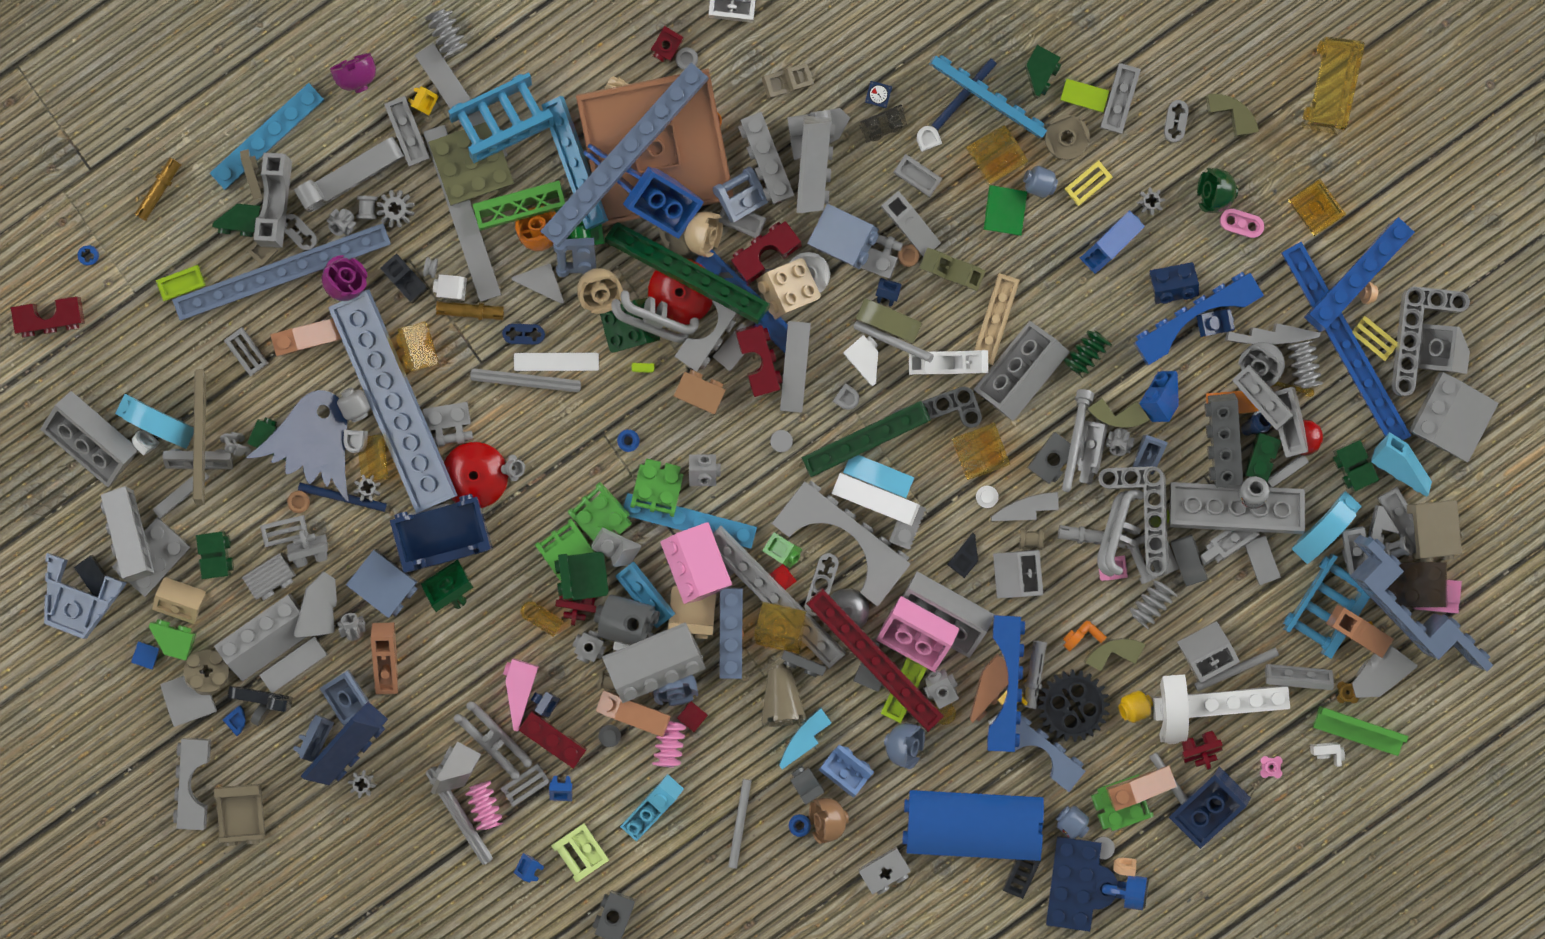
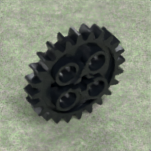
M1071 669L1068 676L1063 670L1061 678L1055 674L1053 675L1055 682L1046 681L1049 688L1041 689L1045 696H1038V699L1043 701V704L1037 705V708L1044 711L1039 714L1041 718L1046 717V720L1042 723L1043 726L1051 725L1048 730L1049 733L1056 730V738L1064 734L1065 741L1069 739V736H1072L1073 741L1076 742L1078 736H1081L1085 741L1086 733L1093 737L1094 733L1092 730L1094 728L1101 731L1098 724L1099 722L1106 724L1102 716L1109 715V712L1104 710V707L1110 706V703L1104 702V699L1109 695L1101 693L1105 686H1096L1099 682L1098 678L1090 681L1091 673L1083 677V670H1080L1078 675H1075L1074 670ZM1076 684H1080L1083 687V692L1079 696H1073L1071 692L1072 687ZM1065 688L1074 702H1079L1077 708L1085 719L1084 723L1080 721L1073 709H1068L1071 705L1063 694L1062 689ZM1056 696H1061L1064 699V704L1060 708H1055L1052 704ZM1087 703H1092L1095 707L1091 715H1086L1083 712V708ZM1068 715H1073L1076 718V723L1072 727L1065 726L1064 720Z

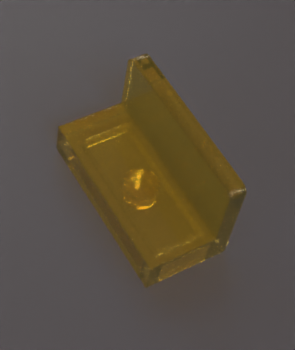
M382 434L368 436L366 448L358 453L361 480L362 475L366 479H370L372 475H374V480L389 479L384 437Z

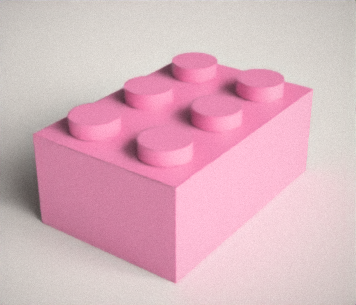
M900 596L885 620L876 640L935 672L951 648L960 628Z

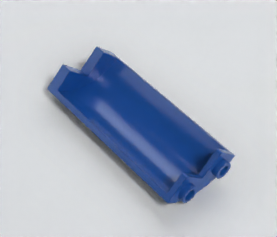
M910 790L909 799L904 801V812L908 813V829L903 831L902 844H907V854L1041 861L1044 797Z

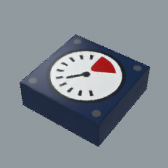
M870 81L865 103L886 109L892 86Z

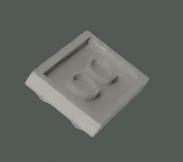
M159 517L144 531L155 574L129 582L144 597L157 586L191 548ZM116 562L112 566L113 569L116 570V565H118V562Z

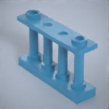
M529 72L524 75L519 74L511 81L465 103H458L448 110L451 123L460 120L472 143L468 149L473 163L554 126L553 115L550 110L540 111L528 89L532 85ZM519 91L532 113V117L525 121L519 119L508 99V96ZM498 101L502 104L512 123V126L504 131L500 130L487 107ZM480 111L492 133L491 137L485 140L480 139L468 115Z
M1330 554L1329 557L1325 556L1319 564L1321 570L1293 614L1290 612L1283 622L1285 624L1283 630L1290 633L1292 628L1297 629L1319 643L1321 648H1323L1321 654L1332 659L1346 636L1335 630L1331 637H1324L1298 620L1304 609H1307L1324 621H1328L1331 614L1310 601L1316 590L1338 602L1357 616H1359L1370 599L1365 591L1350 577L1349 572L1334 564L1337 556L1334 554ZM1328 571L1356 587V591L1359 592L1356 598L1348 599L1324 584L1322 581Z

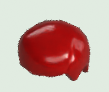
M1303 420L1308 452L1300 455L1310 456L1316 453L1323 443V432L1320 426L1312 420Z

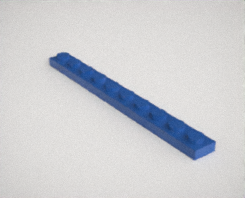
M1299 242L1281 252L1310 306L1313 307L1329 289L1303 243ZM1341 312L1325 330L1327 336L1383 435L1386 437L1390 432L1401 440L1409 438L1411 434Z

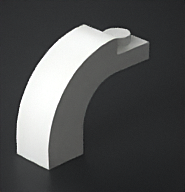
M988 350L929 352L934 355L931 362L909 354V375L988 373Z
M1185 674L1163 676L1160 683L1163 703V724L1159 734L1160 742L1176 744L1181 741H1187L1189 704Z

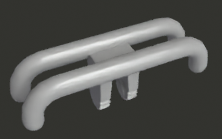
M624 290L621 292L620 297L623 307L631 314L643 318V320L624 313L620 308V301L618 299L612 300L611 303L613 314L618 320L673 342H684L689 334H693L699 326L697 318H692L688 326L668 319L667 303L662 301L659 303L655 313V298L652 297L645 301L643 309L632 304L628 291ZM664 326V327H667V328H669V329L675 330V331H677V332H680V334H677V333H674V332H672V331L666 330V329H664V328H662V327Z
M1134 489L1120 492L1113 501L1097 556L1098 568L1107 576L1111 577L1114 574L1121 575L1123 573V569L1116 565L1114 561L1118 543L1133 548L1137 545L1136 541L1121 533L1124 530L1131 534H1140L1141 529L1125 522L1130 502L1135 499L1142 500L1144 498L1143 491Z
M468 702L466 705L467 709L472 711L490 731L483 736L461 714H456L454 721L463 727L513 780H517L520 776L519 772L498 749L505 744L527 768L531 767L532 760L476 703Z

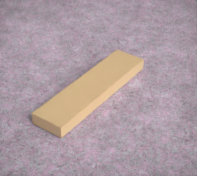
M998 273L974 351L988 350V364L990 365L994 364L1020 282L1019 279Z

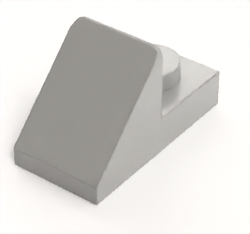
M1375 505L1368 537L1370 536L1374 540L1378 539L1383 544L1384 535L1381 534L1382 530L1399 533L1384 507Z
M1363 526L1347 529L1341 533L1344 545L1342 553L1349 575L1368 558L1354 542L1359 535L1366 537Z
M603 527L591 544L593 550L602 552L610 557L614 567L630 565L641 549L640 544Z

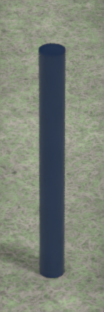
M990 58L972 80L975 82L977 80L983 81L997 63ZM964 88L933 122L932 127L938 131L968 98L971 92Z
M301 482L298 486V491L382 512L386 511L387 503L375 500L370 502L367 498H364L361 502L359 496L348 494L349 501L347 502L338 491Z

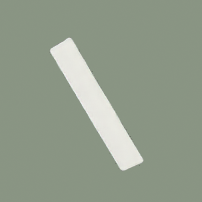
M514 353V370L598 371L599 353Z

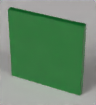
M989 185L983 230L1022 236L1027 191Z

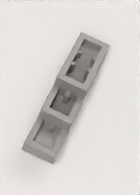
M788 321L780 411L802 413L811 323Z
M1276 323L1272 331L1254 327L1250 328L1249 336L1230 331L1226 332L1225 341L1242 344L1266 342L1276 345L1318 338L1321 333Z

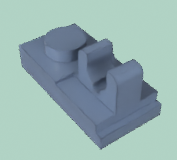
M315 715L306 735H299V738L303 740L301 747L295 745L293 747L301 759L313 762L317 758L334 724L333 721Z

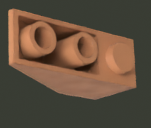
M1338 604L1326 622L1330 627L1383 658L1394 640Z
M998 654L994 656L981 672L969 718L971 722L975 720L979 722L987 714L985 709L991 703L995 705L1002 696V690L1005 687L1008 688L1006 662Z

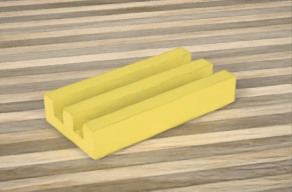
M1098 160L1064 190L1075 201L1076 205L1079 206L1113 177ZM1099 167L1100 171L1075 192L1071 190L1094 169ZM1102 174L1106 176L1105 179L1079 199L1077 197L1078 194Z
M1363 316L1352 330L1356 339L1383 361H1386L1397 347L1398 342L1366 316ZM1366 323L1392 344L1391 347L1387 346L1366 329L1363 324ZM1360 329L1387 352L1383 354L1358 334L1357 331Z

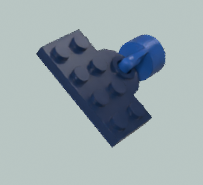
M1057 836L1046 925L1090 932L1093 910L1109 906L1116 898L1125 899L1124 908L1143 911L1146 908L1149 880H1147V877L1128 876L1127 882L1118 881L1112 870L1106 866L1099 865L1102 842Z

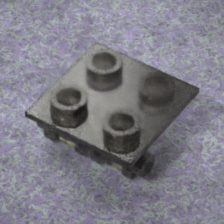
M902 104L860 121L859 126L864 134L866 143L878 141L884 135L891 132H899L907 126Z

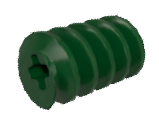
M1088 330L1086 333L1089 339L1081 338L1084 346L1076 344L1075 348L1078 353L1070 351L1069 354L1072 360L1064 359L1065 364L1081 378H1083L1081 372L1089 374L1087 365L1095 367L1092 361L1093 358L1100 361L1101 358L1098 352L1106 353L1104 345L1112 346L1097 331L1092 332Z

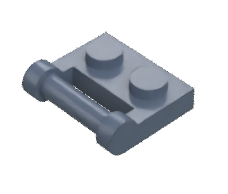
M751 167L745 168L742 171L743 173L722 185L717 184L713 187V193L719 199L730 223L739 220L768 203L762 185ZM745 181L749 182V187L729 198L727 191Z
M594 238L565 239L559 247L553 244L554 251L557 253L558 265L556 266V273L559 277H566L569 273L585 274L587 271L596 268ZM567 250H572L573 262H566L565 252Z

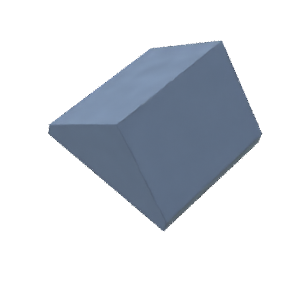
M347 670L320 688L343 726L367 702L370 703L350 670Z

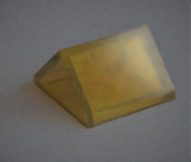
M1320 178L1288 200L1313 236H1316L1346 215Z
M763 602L754 631L756 644L799 654L807 611Z

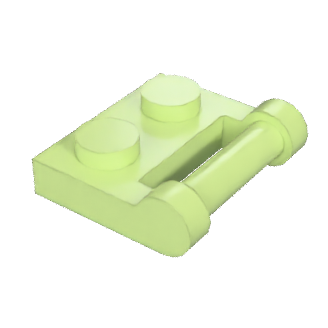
M585 823L551 845L554 851H558L573 873L575 882L580 881L609 861V858ZM568 842H570L585 864L586 868L583 870L579 868L564 846Z

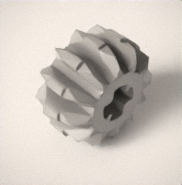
M390 190L389 199L383 194L381 197L386 201L385 204L377 202V206L384 208V210L377 211V215L385 214L381 222L386 223L390 219L389 227L393 228L395 221L397 226L401 228L402 219L409 224L410 220L406 215L414 216L415 214L413 211L408 210V208L415 206L414 203L406 204L410 196L406 195L401 199L403 195L401 190L397 192V197H395L394 191ZM394 203L401 206V211L398 210L400 213L397 215L394 212H390V207L393 208L392 204Z

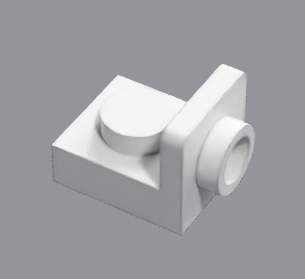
M1337 742L1310 744L1311 754L1317 755V759L1331 758L1330 754H1333L1334 765L1337 767H1341L1342 761H1345L1344 748H1340V744Z

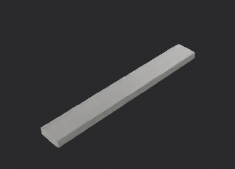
M442 125L424 131L423 133L479 300L482 302L500 296L502 294L471 202L467 200L450 206L428 143L448 135L446 127Z
M722 526L713 532L723 562L829 669L846 654V651Z

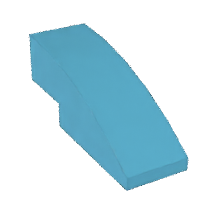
M860 455L849 459L843 471L845 474L904 498L907 497L914 477Z
M821 707L806 719V722L798 728L789 741L779 763L781 769H784L819 744L814 735L831 724L830 719Z

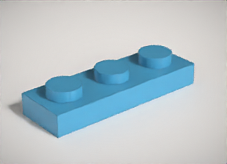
M634 561L615 576L634 601L652 605L655 607V611L660 612L658 623L654 624L656 628L675 615V612Z

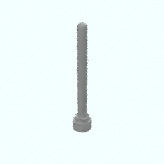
M1078 389L1076 392L1075 400L1077 401L1078 410L1062 486L1064 492H1069L1072 487L1086 410L1093 403L1094 393L1086 389Z

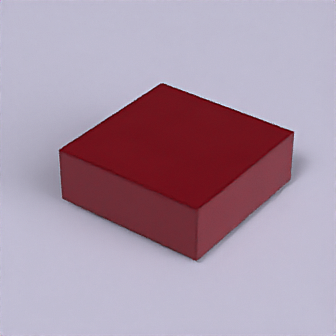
M691 701L677 719L695 732L708 714Z

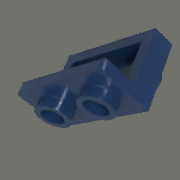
M1193 262L1149 270L1155 304H1168L1172 301L1188 300L1199 296V282Z

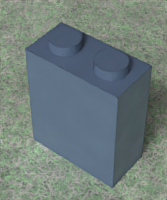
M827 204L807 244L850 266L860 269L861 265L867 262L868 251L871 245H874L878 239L879 229L864 220Z
M376 549L371 552L346 584L388 618L392 615L396 617L404 607L401 604L406 597L410 599L418 589L415 587L418 583L415 579L404 573L401 568Z

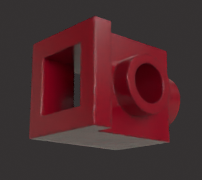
M664 26L651 48V51L654 53L653 57L663 63L665 60L671 62L684 37ZM665 41L669 42L670 48L663 49L662 43Z

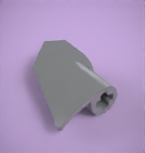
M840 108L787 117L794 160L801 158L804 116L831 118V124L835 125L834 138H830L829 143L840 138L850 117Z
M322 572L305 590L294 637L316 636L335 632L333 608L337 604L336 582L326 572Z
M1390 645L1383 658L1373 654L1360 667L1357 677L1352 683L1355 697H1380L1415 670L1417 665Z

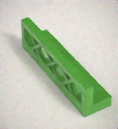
M555 181L474 203L473 208L479 230L481 231L558 210L565 204L560 181ZM557 197H559L560 199L559 203H555L552 205L545 202L546 200L554 199ZM538 203L536 208L529 211L528 209L524 208V206ZM516 209L515 213L511 216L502 214V212ZM495 215L492 221L482 223L481 218Z
M1319 706L1313 728L1399 756L1403 742H1407L1408 736L1321 706Z

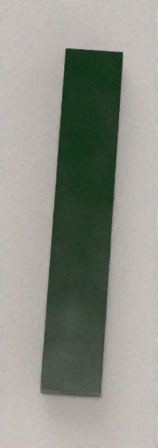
M921 400L801 458L810 477H813L931 421Z

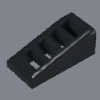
M1015 859L1003 891L1023 899L1041 861L1028 860L1033 862L1029 863L1025 860ZM1019 866L1025 867L1030 870L1029 872H1027L1025 870L1020 869ZM1015 874L1025 877L1026 880L1015 877ZM1014 882L1023 887L1020 889L1012 886L1011 883Z

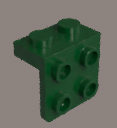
M648 298L637 299L631 302L635 306L644 309L645 301ZM620 304V308H621V310H622L624 313H626V314H628V315H630V316H633V317H635V318H638V319L643 320V318H641V317H639V316H636V315H633V314H631L630 312H628V311L623 307V305ZM612 310L600 314L608 347L612 353L660 341V336L618 320Z
M602 552L569 556L567 554L558 555V560L554 562L556 574H560L561 583H557L558 595L563 596L564 601L608 595L605 557Z

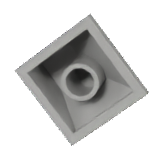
M1422 324L1418 369L1467 374L1470 351L1460 327Z

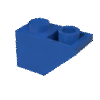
M1176 371L1158 372L1139 403L1151 422H1169L1179 406L1178 374Z

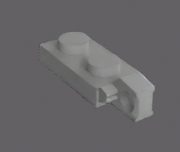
M1091 421L1084 422L1076 461L1078 470L1081 471L1079 479L1081 483L1092 484L1094 473L1098 474L1108 428L1107 424Z
M1226 530L1210 541L1206 546L1208 551L1203 553L1200 559L1204 566L1213 560H1216L1217 563L1224 561L1258 538L1260 534L1252 531Z

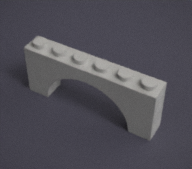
M804 481L772 524L788 537L801 527L814 523L835 525L850 533L860 544L867 561L866 580L860 593L876 606H879L911 565L907 562L910 557L901 550H898L897 553L890 548L892 543L883 536L879 539L872 534L874 529L865 522L860 525L854 520L857 517L847 508L844 511L838 508L839 502L829 494L827 497H824L819 493L821 488L814 482L810 481L808 484Z

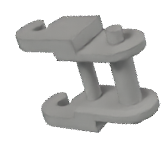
M231 432L230 434L225 433L220 436V441L226 444L224 448L226 452L233 453L236 456H242L244 453L248 456L251 453L250 447L236 443L238 440L239 442L244 441L245 437L242 433Z

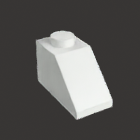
M439 275L438 279H434L433 292L437 293L436 297L465 301L467 278Z
M863 335L845 350L843 354L871 386H874L876 384L878 351L875 348L878 345L871 336L866 338Z

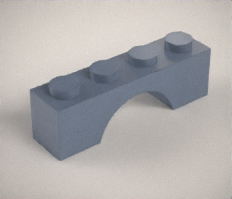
M725 588L720 591V678L742 679L743 588Z
M1021 714L1020 725H1016V734H1020L1019 747H1015V750L1025 746H1038L1044 749L1049 754L1052 763L1050 777L1070 792L1086 772L1081 768L1084 764L1075 756L1071 759L1064 754L1066 752L1065 748L1057 742L1054 745L1047 740L1049 736L1040 728L1037 731L1029 726L1032 722Z

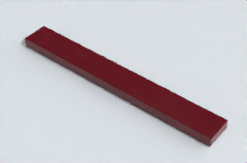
M823 588L806 603L927 732L944 717Z

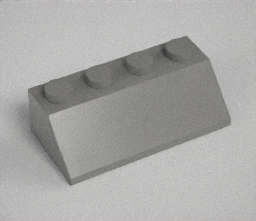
M804 116L797 213L824 210V204L829 203V191L825 190L826 182L831 180V169L827 168L828 160H832L833 147L829 146V139L834 138L835 125L831 124V118Z
M1029 321L973 390L998 411L1014 421L1070 352L1058 340Z
M72 391L54 406L40 429L107 487L117 479L138 452L131 441L125 438L115 427L111 426Z
M918 571L902 595L907 600L960 628L951 648L968 658L971 657L987 633L993 620V615H995Z
M288 594L214 647L229 668L243 682L306 638L294 637L301 608L293 596Z
M686 622L602 657L622 703L706 669L700 650Z

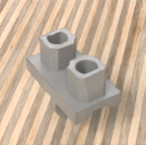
M303 529L299 531L300 537L293 539V543L287 545V557L289 561H293L296 568L308 564L307 556L314 555L318 562L328 559L326 534L317 537L315 533L306 535Z

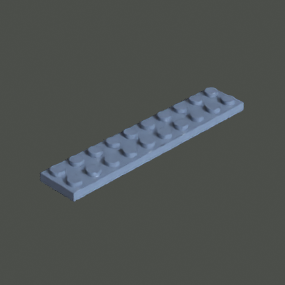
M370 290L361 292L353 300L341 301L328 307L415 512H421L458 496Z

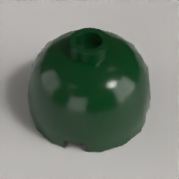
M1206 168L1208 171L1202 172L1198 181L1197 196L1201 195L1202 203L1198 202L1204 212L1219 213L1232 205L1238 196V187L1232 175L1227 171L1218 168Z

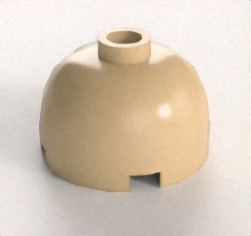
M706 211L696 213L683 232L685 243L692 252L707 258L714 254L710 250L713 247L718 248L722 237L723 223L719 222V218H722L721 215Z
M602 268L589 270L581 277L577 285L579 301L585 310H591V313L602 314L612 310V300L620 299L621 301L622 286L617 276L609 270Z

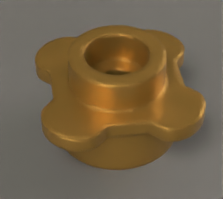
M1340 681L1337 684L1339 689L1337 701L1339 703L1351 702L1355 704L1358 702L1359 698L1355 697L1352 686L1353 682L1345 683Z

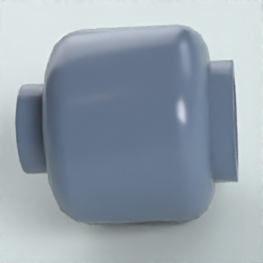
M1035 166L1031 171L1027 170L1023 177L1026 191L1040 198H1046L1048 195L1051 196L1057 188L1058 180L1055 173L1041 166Z
M1066 806L1056 818L1058 821L1057 828L1070 839H1074L1077 836L1082 838L1090 829L1087 826L1089 817L1077 806Z

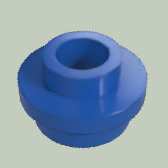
M624 430L619 434L617 443L623 451L631 452L639 446L640 439L635 431ZM627 436L633 439L631 445H626L624 442Z
M797 814L789 821V830L797 837L807 835L811 829V822L805 815ZM798 821L804 823L802 829L796 828L795 825Z

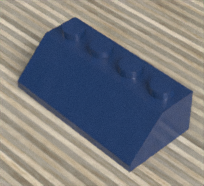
M367 702L304 771L301 777L304 780L330 785L334 780L339 782L347 773L345 770L346 766L352 767L360 758L357 754L360 751L365 753L373 744L370 739L373 736L377 739L385 730L383 725L388 719L371 703Z

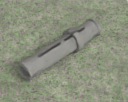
M1059 525L1058 539L1077 541L1078 544L1085 542L1101 545L1105 531L1085 529L1084 526L1077 528ZM1118 543V547L1125 548V545Z
M1033 640L1027 682L1024 683L1026 687L1024 699L1028 704L1026 706L1023 704V707L1037 709L1039 689H1042V684L1040 683L1047 642Z

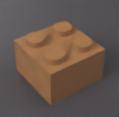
M690 370L689 373L684 372L674 397L715 415L726 391L722 388L724 384L713 379L707 382L702 379V374Z

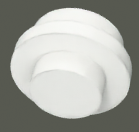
M991 486L981 487L976 493L977 503L984 508L993 507L998 501V492Z

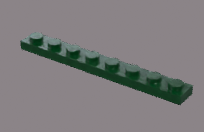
M619 222L615 223L605 237V243L756 324L761 321L770 308V303Z

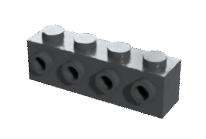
M1235 393L1208 396V403H1205L1204 407L1205 415L1209 417L1210 424L1206 425L1207 438L1211 439V446H1207L1208 459H1212V467H1209L1210 481H1214L1216 488L1242 485L1243 474L1238 399Z

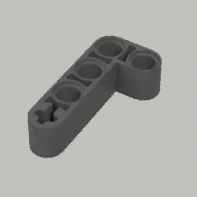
M965 386L922 401L927 408L930 419L957 410L962 424L966 427H976L982 420L974 393ZM961 390L969 393L970 398L966 403H961L957 398ZM940 398H945L948 401L949 405L945 411L939 410L936 406ZM969 411H973L977 415V421L974 424H968L965 420V415Z

